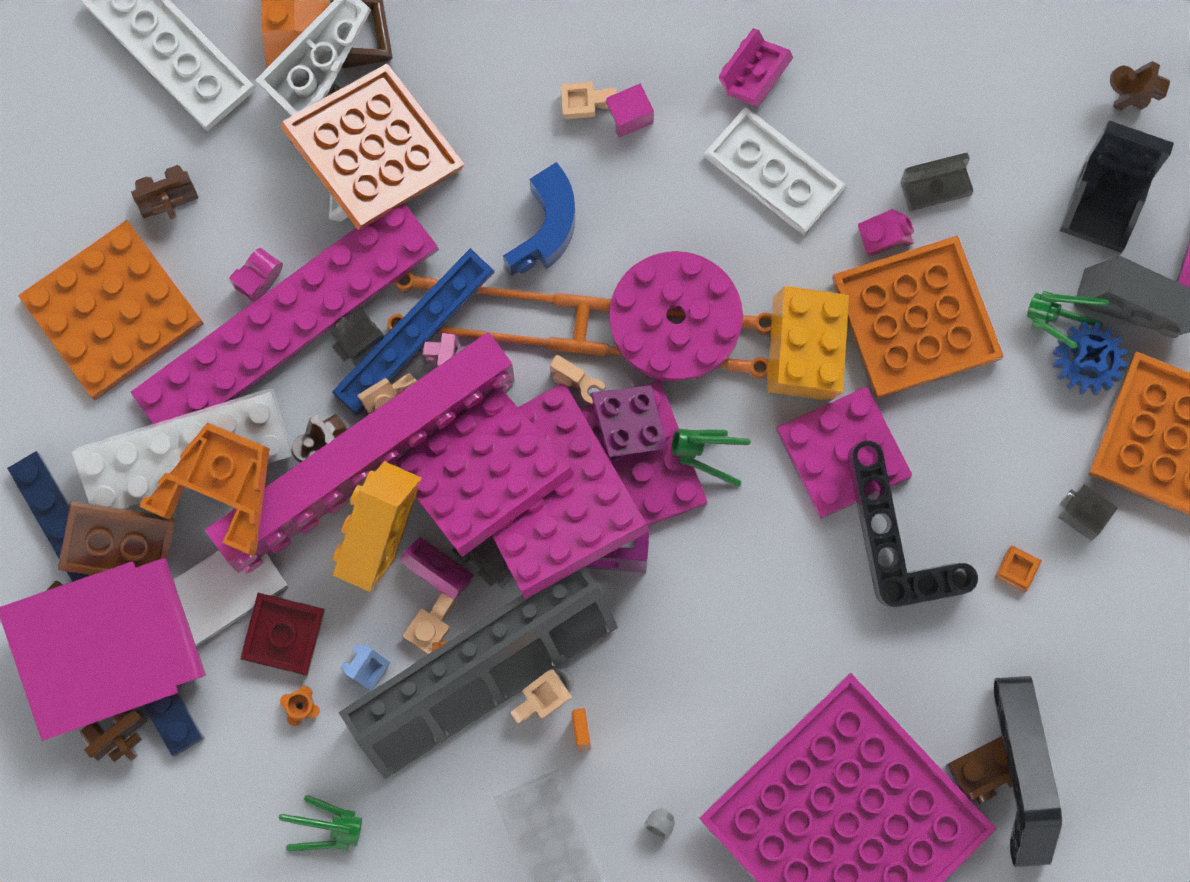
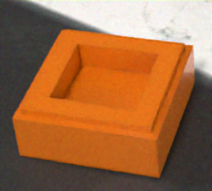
M1011 545L995 577L1026 592L1042 560Z

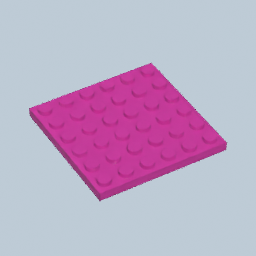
M849 673L698 817L756 882H944L997 829L852 673Z

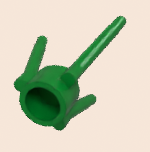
M1043 291L1042 294H1034L1028 307L1027 317L1033 319L1032 326L1043 329L1061 342L1076 349L1078 347L1076 342L1048 323H1055L1059 316L1081 323L1086 322L1092 326L1099 322L1100 327H1102L1103 322L1061 309L1062 305L1057 302L1107 306L1109 301L1091 297L1059 295Z
M676 429L672 438L671 451L673 455L680 456L679 464L693 466L723 481L740 486L741 481L693 458L702 455L705 443L749 445L751 441L747 438L720 437L727 436V430Z
M306 795L304 797L306 802L340 816V818L333 817L332 822L286 814H280L278 817L280 821L331 830L330 838L336 839L335 841L288 844L286 846L287 851L335 848L348 850L349 845H358L362 818L354 817L355 811L344 810Z

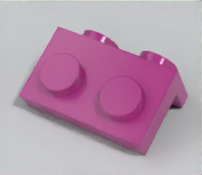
M753 28L747 37L742 40L729 62L723 66L719 74V80L728 96L759 107L794 57L789 49L764 41L760 30Z

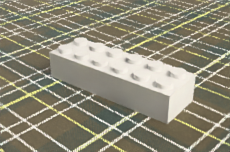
M273 388L77 447L72 454L89 504L123 509L141 503L145 496L150 497L158 488V481L165 473L169 474L181 460L179 457L207 422L270 448L268 464L291 457L292 445Z

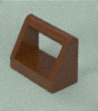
M361 0L372 10L378 49L351 48L342 68L385 62L393 58L383 0Z

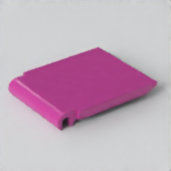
M166 558L139 567H135L132 561L0 607V620L41 741L179 693L177 686L206 676Z

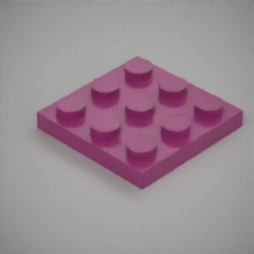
M868 386L780 425L776 429L820 519L856 503L848 464V453L855 444L863 441H873L882 448L890 487L912 477V473ZM862 447L858 452V460L862 465L869 466L873 461V454L868 448ZM868 481L864 487L865 495L870 497L879 493V485L874 481Z

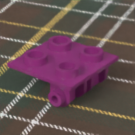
M651 385L591 393L592 408L595 409L598 419L597 427L601 431L599 435L603 438L606 449L605 453L611 462L622 460L624 455L668 449Z

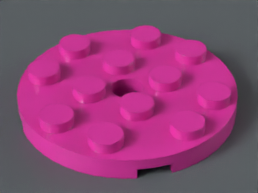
M671 251L649 256L636 263L623 275L611 299L609 319L614 343L620 354L632 367L653 379L676 382L679 380L702 378L718 369L729 358L736 347L741 333L743 310L737 288L730 277L718 265L700 255ZM672 309H682L686 318L682 323L673 324L667 319V312Z

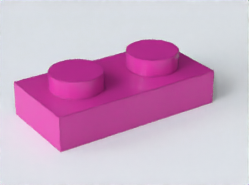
M421 537L403 552L399 560L413 573L425 579L453 600L470 585L475 576Z

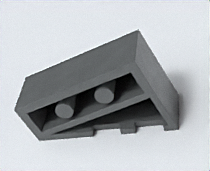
M1120 255L1084 269L1077 296L1106 299L1109 301V304L1107 306H1095L1074 303V305L1158 331L1161 335L1170 338H1177L1179 335L1190 332L1189 287Z

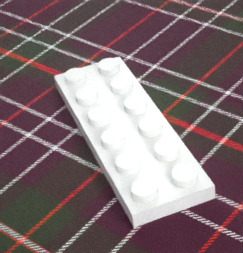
M80 0L207 132L256 90L254 85L170 0Z

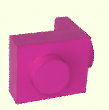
M894 209L858 223L868 255L873 256L899 244L906 246L914 244L911 235L914 233V228L910 218Z

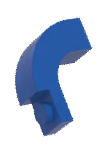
M557 162L529 179L530 190L545 212V219L542 227L533 237L503 255L504 266L511 276L518 272L520 274L526 273L536 265V260L538 259L546 269L549 268L562 256L572 239L575 228L574 193L569 179Z

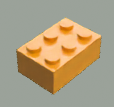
M784 286L773 296L767 393L832 401L843 393L849 295Z
M385 461L375 472L371 470L368 473L364 485H358L352 494L350 504L354 505L352 514L349 513L341 529L345 537L343 542L338 544L332 560L337 562L333 576L366 591H372L396 559L422 479L421 477Z

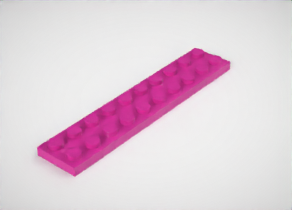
M403 203L359 231L357 228L353 229L130 393L153 424L234 400L439 251V248L406 204Z

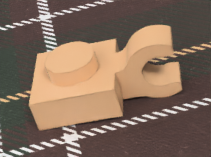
M593 82L561 84L564 120L596 117L595 108L609 110L606 98L616 94V88L594 90Z
M556 355L551 362L550 374L553 375V381L558 385H566L568 389L572 387L577 391L580 390L581 398L585 404L591 406L593 404L592 397L588 395L590 389L596 388L599 391H605V384L602 381L587 376L585 371L561 356Z
M410 373L401 377L392 385L384 378L357 396L369 415L417 382V380L413 379Z
M442 593L430 613L422 608L419 610L402 637L427 654L432 653V643L442 642L451 629L443 621L456 602Z
M551 669L522 690L528 699L513 709L510 714L517 724L527 720L536 712L543 719L573 697L555 671Z

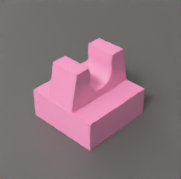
M442 333L441 343L425 342L423 356L426 357L427 362L436 363L437 366H440L459 352L460 343L456 335Z

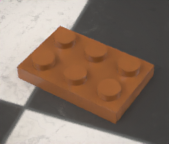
M70 501L58 570L94 575L132 561L135 567H139L164 558L167 560L175 517H172L170 520L157 514Z

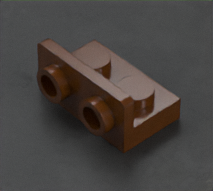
M1002 736L947 764L960 790L970 800L976 798L979 804L998 795L995 790L998 786L1007 782L1009 788L1012 787Z

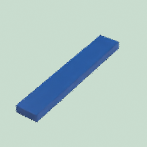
M470 248L340 382L332 393L357 416L364 409L357 395L384 378L390 382L424 347L425 342L430 341L495 271Z

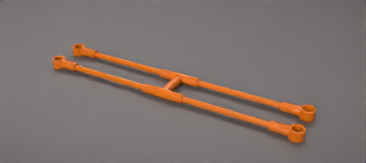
M409 272L403 276L411 279L409 284L400 285L399 279L395 282V285L400 292L404 293L412 289L429 291L438 282V279L413 276ZM484 286L475 293L554 303L555 306L577 308L573 339L556 337L545 339L489 332L495 341L548 347L549 350L580 354L622 356L617 347L609 346L608 343L586 341L590 310L610 312L611 299L564 293L552 295ZM672 309L666 315L668 317L686 318L683 310ZM761 313L758 316L743 315L742 328L755 329L761 335H768L771 333V326L762 328L759 325V321L765 319L771 324L772 315L769 313ZM401 314L392 315L388 319L389 330L393 329L392 325L394 322L400 321L404 316ZM443 326L436 334H454L459 337L478 339L487 332ZM757 357L752 361L728 358L719 368H726V371L748 373L755 379H763L768 375L769 362L763 357ZM756 364H763L766 370L758 373L754 370V366Z

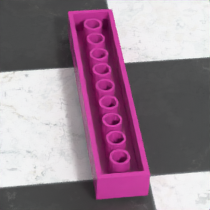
M488 331L266 486L255 556L222 543L237 511L236 508L210 525L205 531L237 573H240L242 570L246 574L253 572L263 564L262 556L265 554L269 555L271 552L277 554L283 551L292 543L290 539L298 533L306 534L318 526L320 523L318 519L328 512L334 514L344 508L348 503L346 500L352 496L358 485H364L365 479L371 470L375 472L384 461L395 465L401 458L415 448L420 447L423 442L448 426L452 421L501 387L507 393L513 387L512 383L515 381L512 362Z

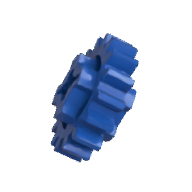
M1082 322L1079 326V331L1074 326L1067 330V337L1078 344L1076 349H1071V352L1074 354L1072 362L1069 361L1070 346L1060 340L1057 341L1060 346H1056L1052 352L1053 355L1060 357L1052 364L1053 368L1062 369L1057 378L1061 380L1067 377L1070 380L1067 388L1070 390L1074 385H1078L1079 393L1082 395L1088 388H1091L1093 395H1097L1101 391V386L1106 391L1110 390L1114 386L1112 381L1118 382L1123 375L1119 371L1124 370L1128 364L1120 360V358L1128 353L1127 349L1118 348L1122 338L1112 339L1110 337L1112 328H1108L1105 332L1100 331L1099 322H1096L1092 329H1089L1086 322ZM1099 354L1095 361L1086 360L1083 363H1080L1084 359V356L1090 357ZM1108 355H1110V359H1111V365H1110L1109 371H1108L1109 366H1108V364L1106 363V359H1107V356H1108Z

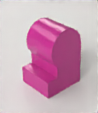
M260 247L250 255L240 270L236 269L232 273L229 280L234 289L254 302L263 296L275 282L282 270L283 263Z

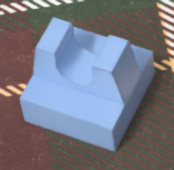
M355 644L352 651L356 653V656L350 665L344 662L341 669L345 672L344 674L372 691L390 662L368 646Z

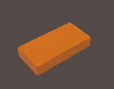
M585 708L575 709L571 714L577 750H590L591 743Z

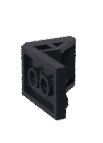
M1109 120L1084 160L1059 231L1122 253L1145 204L1152 180L1170 156L1174 142Z

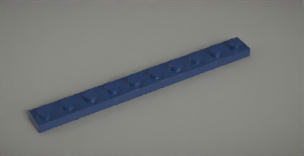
M35 451L7 469L56 555L60 558L70 505L39 452ZM67 572L72 582L91 576ZM179 693L143 705L172 756L179 755L205 739Z

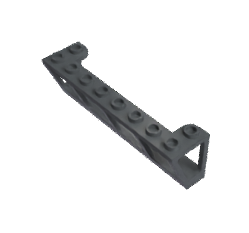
M585 566L527 599L524 598L523 594L338 713L358 745L383 778L386 779L521 692L547 671L558 668L618 629V626L599 586Z

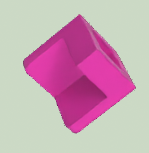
M641 83L606 98V104L616 123V133L619 138L653 124L654 110Z

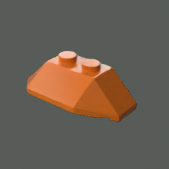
M262 0V37L266 69L330 5V0Z

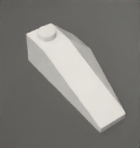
M334 0L277 57L256 81L291 116L324 99L371 11L370 8L361 0Z

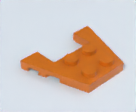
M207 422L181 453L179 463L169 474L165 473L158 481V488L150 497L145 496L139 507L171 520L184 488H190L237 509L222 543L255 556L270 448Z

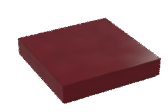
M258 592L240 659L308 676L325 609Z

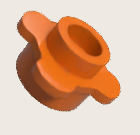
M302 686L299 688V691L284 694L281 697L280 705L285 708L288 714L287 722L290 725L299 726L301 721L309 717L316 718L319 715L320 708L314 704L311 697L313 694L311 688ZM298 703L303 704L302 709H297Z

